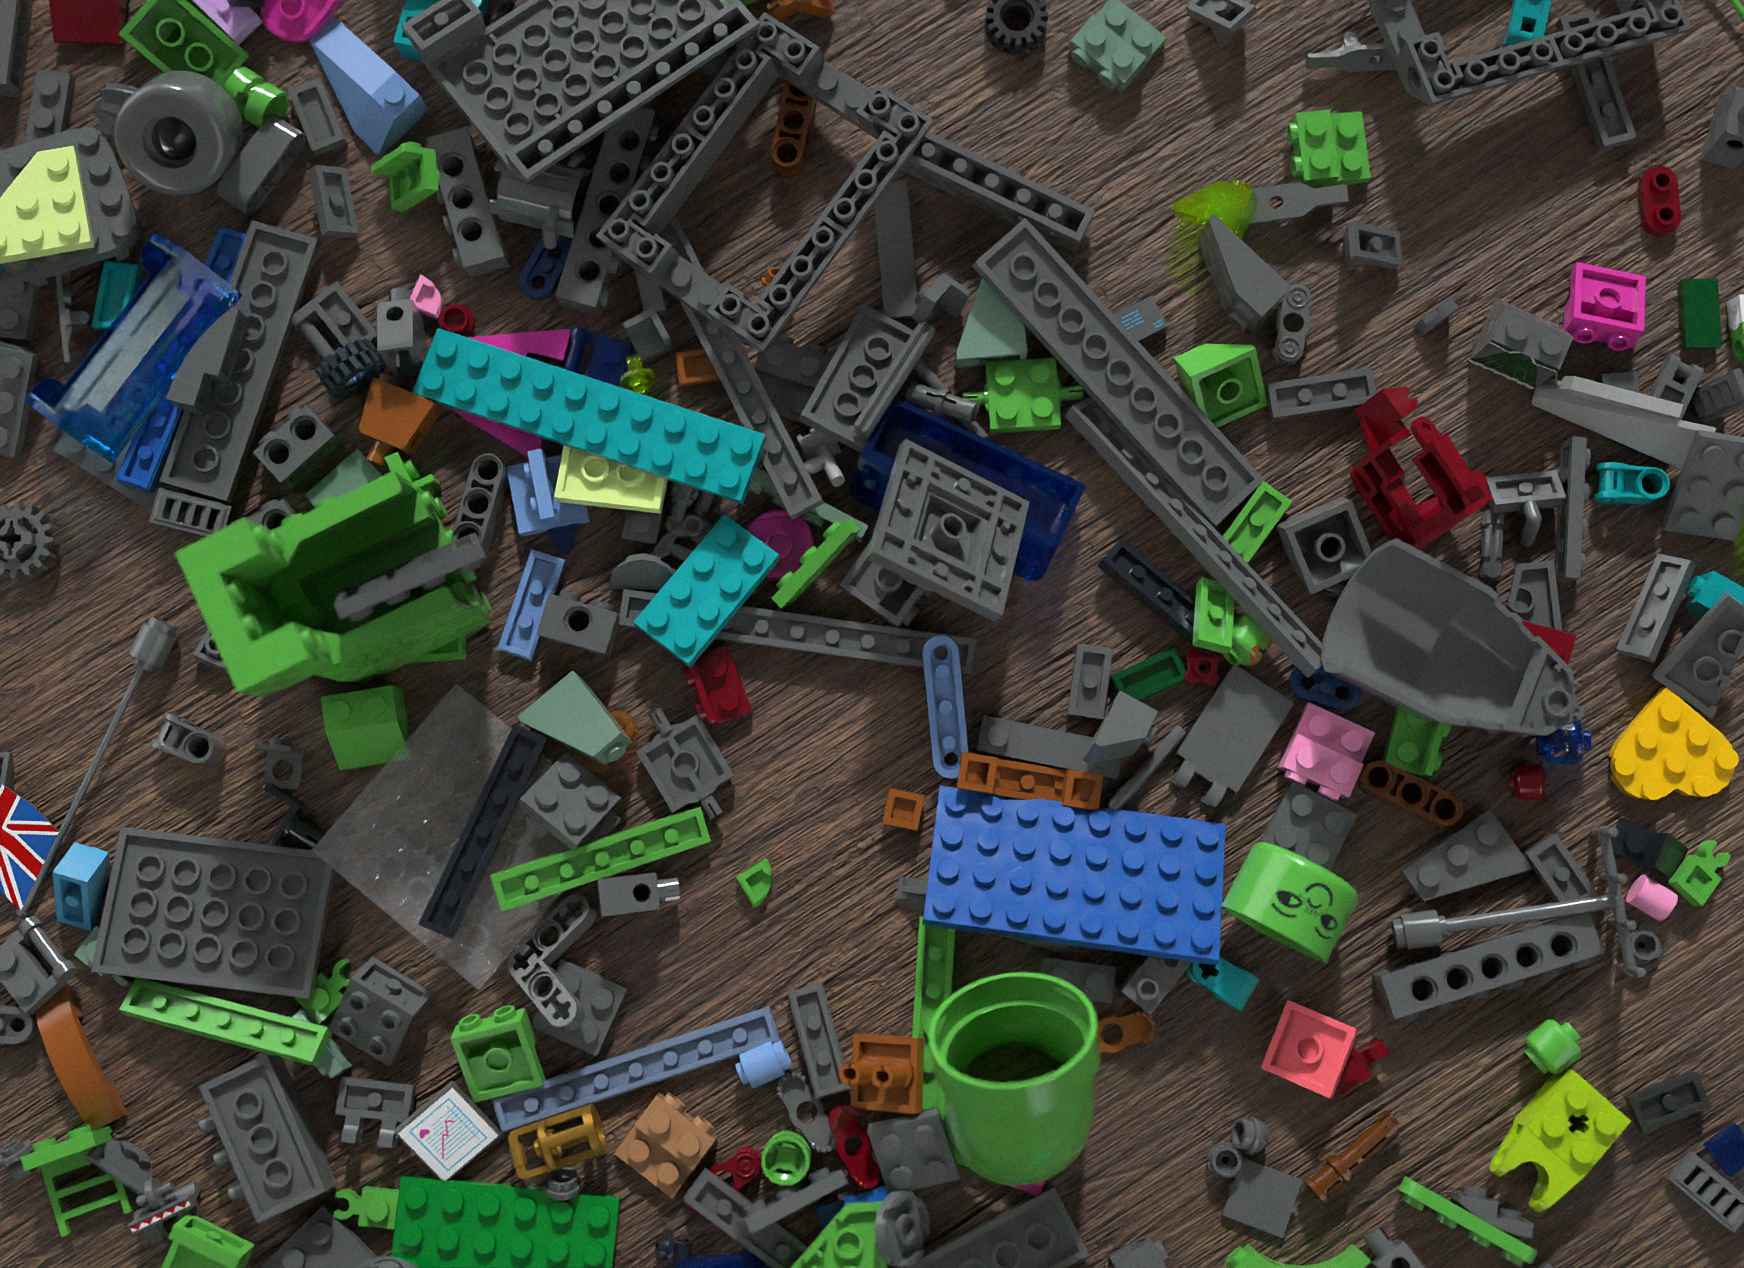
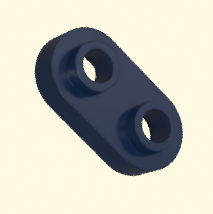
M560 235L557 246L554 249L544 247L543 237L539 240L520 275L521 288L529 298L542 301L554 294L559 285L571 246L565 236ZM559 249L562 251L559 258L554 259L550 257L553 250ZM537 280H545V285L542 288H534V283Z
M1323 666L1309 677L1312 681V686L1309 689L1301 685V678L1305 675L1297 667L1289 676L1288 683L1291 692L1297 698L1343 711L1354 707L1361 699V689L1326 672ZM1338 686L1346 690V697L1344 699H1339L1335 694Z

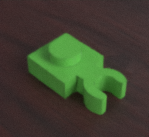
M1715 840L1703 841L1698 847L1697 855H1687L1668 882L1693 907L1704 905L1721 881L1715 870L1717 867L1725 866L1730 860L1731 855L1728 852L1718 853L1715 858L1713 857L1712 851L1717 844Z
M342 959L335 964L331 978L326 972H321L316 977L312 999L295 997L318 1024L324 1023L338 1009L344 995L343 989L347 987L350 981L343 974L344 968L351 962L349 959Z
M366 1186L362 1189V1197L358 1196L351 1189H342L336 1192V1197L346 1198L349 1201V1209L336 1210L333 1214L335 1218L343 1220L355 1214L359 1215L358 1226L395 1229L399 1189Z

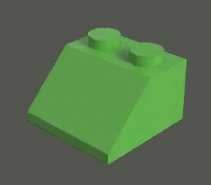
M391 685L321 697L325 733L341 771L412 759L403 689Z

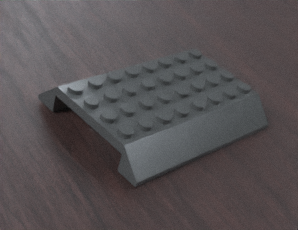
M440 0L402 24L403 30L433 78L509 172L525 182H529L760 27V23L740 0H735L732 3H729L728 0H528L488 27H485L481 11L472 0Z

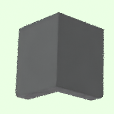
M654 307L622 324L643 364L674 348Z

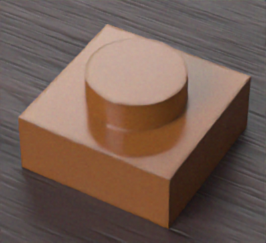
M889 788L882 824L918 831L925 795Z

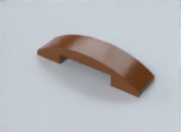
M961 752L956 788L1024 800L1046 799L1060 801L1063 806L1098 811L1103 775Z
M67 983L35 1012L44 1046L66 1094L86 1125H90L92 1131L127 1115V1111L113 1081L107 1083L78 1019L83 1014L69 983Z

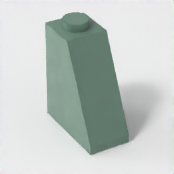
M983 278L956 352V368L984 366L986 362L1026 360L1027 357L1024 323Z
M571 671L517 716L523 724L534 732L603 765L618 760L624 755L626 748L633 743L586 681L574 671Z

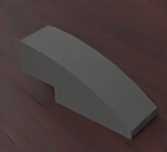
M232 307L218 318L203 333L186 355L166 397V400L176 408L204 415L214 382L224 385L229 384L248 322L246 316L239 309Z

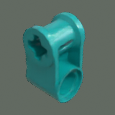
M1615 462L1599 463L1596 465V471L1599 473L1598 493L1594 494V501L1605 504L1648 505L1668 492L1670 486L1669 477L1663 470L1656 467L1631 466ZM1642 479L1649 480L1653 484V494L1644 491Z
M1220 956L1217 965H1207L1212 969L1209 975L1202 974L1203 970L1198 967L1199 963L1192 962L1186 969L1188 977L1193 982L1213 993V996L1240 1012L1259 982L1257 977Z

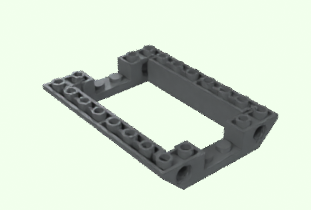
M1367 0L1406 93L1429 106L1683 34L1691 29L1679 0H1615L1621 12L1619 15L1458 60L1449 65L1445 56L1447 49L1440 33L1424 34L1410 0Z
M764 12L758 19L760 27L743 39L596 235L602 243L638 273L742 344L762 352L767 350L935 123L932 118L877 83L871 90L824 60L819 46ZM781 77L877 140L756 301L760 307L758 308L749 302L744 293L731 284L722 285L679 256L674 247L661 238L660 234L776 79Z

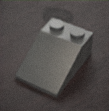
M1212 214L1208 218L1198 242L1222 308L1228 315L1227 320L1236 330L1240 332L1244 330L1250 336L1280 305L1291 286L1215 214Z

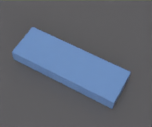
M531 549L497 650L533 662L541 639L536 634L549 594L556 595L567 563L566 560Z

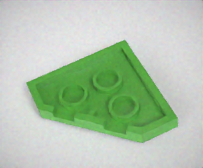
M882 1201L846 1203L791 1268H887V1264L881 1258L875 1241L876 1217Z

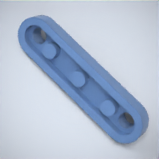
M937 634L930 637L923 648L933 765L941 776L957 778L961 752L969 753L959 648L955 640L950 636ZM938 646H944L947 648L948 654L944 658H938L934 654V649ZM947 753H955L958 756L957 762L948 764L944 760Z

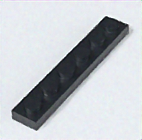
M513 725L418 925L454 940L517 808L518 801L522 797L546 747L547 738L519 725Z

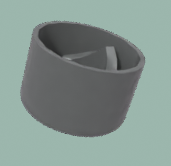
M171 71L151 79L125 100L116 118L114 136L116 148L123 164L140 183L159 193L185 196L196 194L209 188L229 169L241 151L244 128L236 103L222 86L212 79L195 72ZM177 117L192 128L196 136V147L189 157L182 160L173 159L165 153L159 136V126L163 118Z

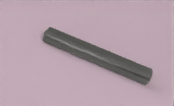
M924 321L918 323L854 423L853 431L862 438L870 437L935 334L933 326L928 325Z

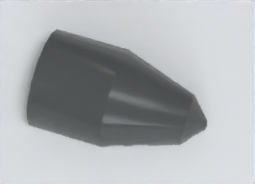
M1397 538L1375 549L1357 568L1343 589L1330 615L1323 637L1321 661L1325 671L1419 719L1433 723L1532 736H1546L1566 724L1580 720L1584 715V707H1579L1572 685L1575 682L1572 669L1540 637H1535L1521 623L1523 619L1516 612L1511 613L1497 599L1499 595L1491 587Z

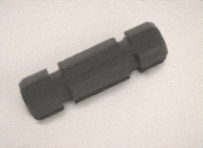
M1491 509L1484 511L1482 514V526H1485V529L1481 532L1480 559H1483V564H1480V577L1493 580L1500 578L1502 572V564L1499 563V559H1502L1503 530L1500 527L1504 525V513L1493 514Z

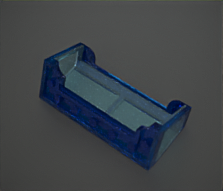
M154 233L141 251V263L151 274L66 383L63 384L56 379H44L38 382L24 399V401L56 427L110 463L115 461L170 390L177 371L197 340L218 318L234 307L242 297L240 292L191 253L157 233Z

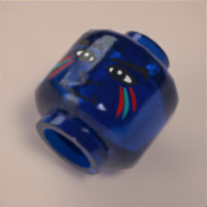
M1580 720L1566 724L1546 736H1536L1537 756H1543L1545 762L1549 765L1579 764L1583 760L1584 751H1591L1590 730H1583Z

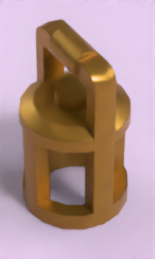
M593 1104L515 1129L508 1136L513 1166L516 1168L518 1177L522 1180H529L606 1154L608 1149L604 1128L598 1111ZM583 1117V1125L556 1133L555 1129L552 1128L564 1122ZM537 1131V1140H534V1148L538 1158L543 1157L546 1165L528 1171V1161L520 1137ZM589 1141L592 1149L561 1159L562 1150Z

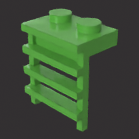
M90 1125L67 1132L69 1140L57 1144L54 1137L32 1145L33 1153L20 1157L24 1171L40 1166L61 1237L71 1234L67 1219L120 1200L124 1214L134 1211L130 1196H132L131 1190L107 1173L59 1191L54 1178L60 1174L91 1164V1162L83 1157L95 1146L113 1141L110 1134L113 1132L111 1125L92 1131ZM114 1179L118 1193L69 1211H64L61 1201L62 1197Z

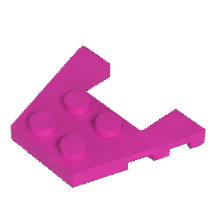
M568 329L468 338L526 357L535 356L565 363L573 333ZM446 407L471 424L497 438L505 445L526 456V458H528L527 451L543 449L545 442L543 438Z

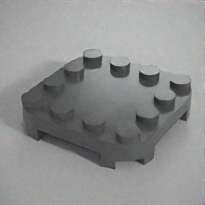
M92 127L65 130L0 151L1 197L37 152L74 146L78 153L94 242L93 248L3 263V267L10 276H14L20 281L33 283L35 287L49 285L47 278L114 256L118 262L129 257L130 249L137 242L139 234L143 233L141 220L118 164L119 161L106 139L99 135Z

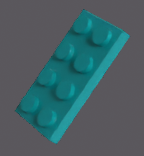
M724 514L633 623L638 629L691 668L779 562L780 555Z

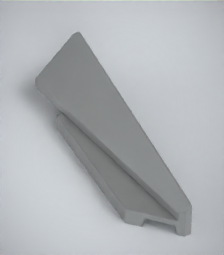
M1564 376L1562 381L1548 378L1536 387L1532 398L1533 406L1681 470L1696 431H1716L1715 427L1678 420L1683 404L1576 376Z

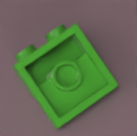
M1331 110L1295 113L1291 123L1287 125V141L1289 145H1293L1295 155L1291 159L1293 178H1298V182L1312 188L1366 183L1370 180L1371 174L1362 111L1331 114Z
M508 1005L497 1009L493 1013L494 1016L481 1019L479 1014H472L462 1018L458 1023L459 1025H456L450 1039L474 1103L544 1085L545 1076L534 1047L537 1039L526 1008L515 1010L513 1005Z

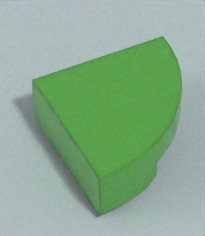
M767 858L736 877L754 908L764 901L772 885V869Z

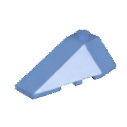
M334 16L317 34L309 38L355 134L379 158L429 111L421 96L395 70Z

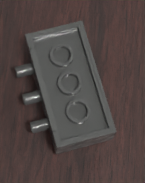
M265 1054L199 1086L211 1114L199 1120L200 1130L203 1133H207L217 1128L225 1149L213 1155L214 1163L217 1167L232 1163L240 1183L228 1188V1196L232 1201H237L246 1196L248 1203L251 1204L250 1208L257 1224L338 1185L283 1058Z

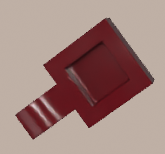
M1376 1038L1358 1051H1356L1354 1046L1352 1047L1336 1087L1341 1095L1373 1076L1367 1065L1389 1054L1382 1040L1379 1041Z

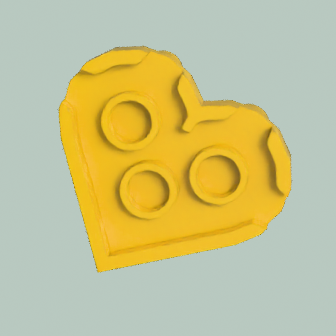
M1666 686L1658 690L1618 737L1609 752V757H1611L1610 768L1613 774L1611 779L1614 784L1626 795L1634 799L1645 800L1660 799L1667 796L1673 790L1684 796L1708 797L1716 794L1729 784L1735 767L1739 762L1738 754L1732 749V745L1725 736Z

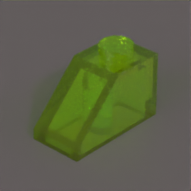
M1235 179L1231 183L1219 180L1174 202L1172 211L1177 219L1204 227L1208 218L1215 214L1242 240L1258 200L1249 184Z

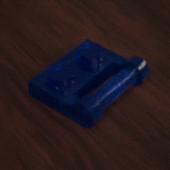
M572 327L569 336L572 342L564 369L578 373L585 345L595 348L587 377L622 388L634 347L633 344L591 333L585 329Z

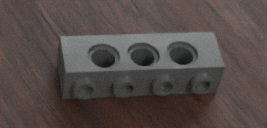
M467 126L426 138L429 149H434L436 153V166L440 175L438 191L435 193L440 205L444 203L446 205L448 215L443 216V221L449 237L454 236L457 247L453 248L452 252L458 269L464 268L470 278L510 267L496 214L490 213L489 200L491 197L474 139ZM454 167H463V171L458 176H449V172ZM463 199H473L472 204L468 208H458L460 201ZM472 231H482V235L478 240L467 241V237Z

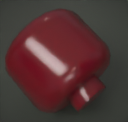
M1527 764L1516 766L1515 775H1509V789H1514L1517 799L1538 801L1544 798L1545 769L1543 766Z

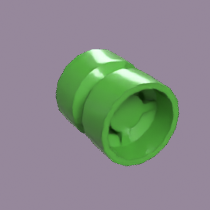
M241 67L233 72L223 87L236 103L241 116H245L247 122L258 129L270 115L275 114L283 119L288 109L289 96L287 93L271 83H265L261 76L246 67Z
M782 1130L774 1134L767 1142L762 1154V1168L765 1175L772 1182L781 1186L799 1182L806 1175L811 1161V1147L801 1133L793 1130Z

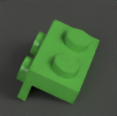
M402 143L400 147L390 154L384 155L381 160L371 166L372 174L389 177L391 210L405 212L438 191L440 175L436 166L435 150L423 148L419 143Z

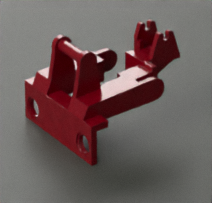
M1384 387L1354 411L1360 419L1369 454L1351 468L1350 477L1390 540L1397 538L1420 550L1493 500V497L1486 488L1488 482L1485 475L1479 470L1470 472L1448 434L1444 433L1441 435L1430 419L1420 416L1411 423V431L1423 451L1412 458L1436 497L1415 504L1400 479L1405 473L1390 448L1410 434V431L1401 419L1415 409L1418 400L1407 397V394L1410 392L1408 387L1387 389Z

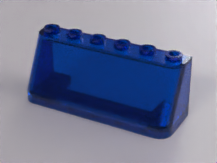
M895 397L859 456L850 486L852 496L858 502L880 512L898 448L907 439L1030 502L1013 574L1029 581L1041 580L1055 554L1086 485L1070 476L1043 466L1037 461L1017 454L1005 446L991 442L975 432L965 430L942 417L935 416Z

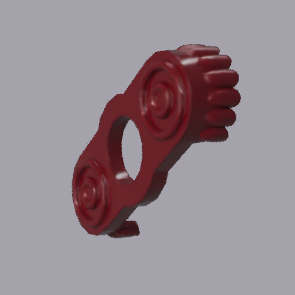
M850 1104L837 1106L831 1111L828 1119L829 1128L835 1140L836 1154L844 1162L853 1183L864 1189H872L882 1180V1173L879 1164L875 1163L869 1149V1138L865 1131L861 1129L856 1117L860 1114V1110H857L856 1106ZM856 1135L860 1140L861 1146L859 1152L851 1157L845 1152L844 1144L849 1136Z
M739 1147L735 1155L723 1163L713 1165L709 1170L714 1174L720 1171L729 1172L734 1179L732 1188L739 1192L743 1185L755 1176H758L762 1169V1156L753 1147ZM693 1183L688 1184V1187L685 1189V1194L691 1188ZM687 1204L692 1211L699 1213L697 1210H695L693 1207Z

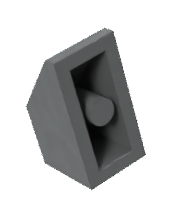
M1119 691L1108 708L1083 761L1087 764L1133 756L1141 744L1148 746L1157 730V727L1152 725L1158 711Z

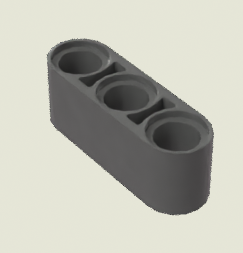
M270 115L261 124L219 182L217 195L248 216L255 213L302 150L306 139L305 134L277 115Z
M485 453L474 460L451 538L453 542L454 536L458 540L471 532H478L479 541L485 554L490 547L509 483L506 465L493 454ZM497 465L499 468L497 476L491 480H484L483 473L488 466ZM479 499H488L487 510L481 514H474V504Z

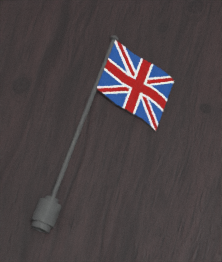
M150 616L147 623L143 622L128 654L134 657L132 663L137 665L138 668L59 830L32 803L0 782V891L17 907L16 914L19 918L25 919L31 915L28 912L145 669L153 671L155 666L163 668L177 639L175 632L178 627L154 616Z

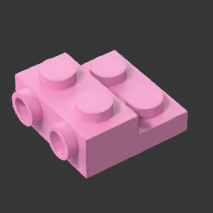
M1310 702L1306 703L1278 768L1286 772L1284 777L1290 781H1294L1302 786H1305L1307 781L1318 786V793L1334 801H1338L1339 797L1348 798L1364 766L1362 761L1375 732Z

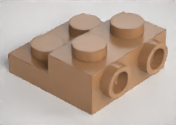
M659 1092L614 1154L669 1197L673 1198L717 1136L712 1133L714 1126L700 1115L693 1118L683 1110L685 1104L671 1093H667L664 1096Z

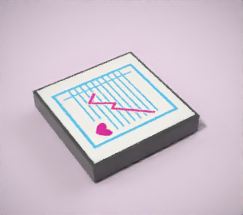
M453 1080L395 1128V1134L440 1180L448 1181L501 1136L498 1127Z

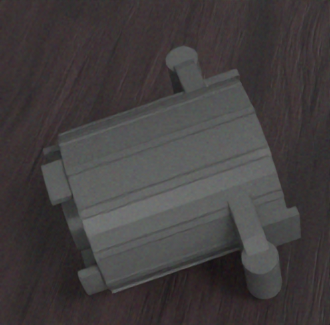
M575 151L572 153L568 165L556 163L529 182H525L512 175L500 159H498L495 171L501 172L497 184V200H489L490 213L498 214L499 219L541 229L543 245L547 249H554L557 246L560 235L574 238L594 171L586 169L585 154L581 151Z

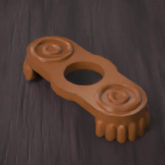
M1140 1011L1120 1017L1106 1016L1097 1022L1100 1053L1106 1051L1110 1053L1119 1052L1128 1045L1140 1042L1147 1044L1156 1034L1155 1020L1152 1019L1151 1015L1146 1012L1141 1013ZM1112 1023L1117 1024L1123 1034L1120 1042L1115 1045L1106 1044L1102 1039L1103 1028Z

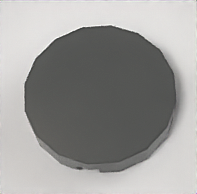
M905 1190L891 1192L882 1201L875 1223V1241L879 1254L887 1265L897 1268L914 1266L922 1258L925 1249L922 1248L923 1241L928 1239L930 1234L929 1214L921 1197H916L913 1194L914 1192Z

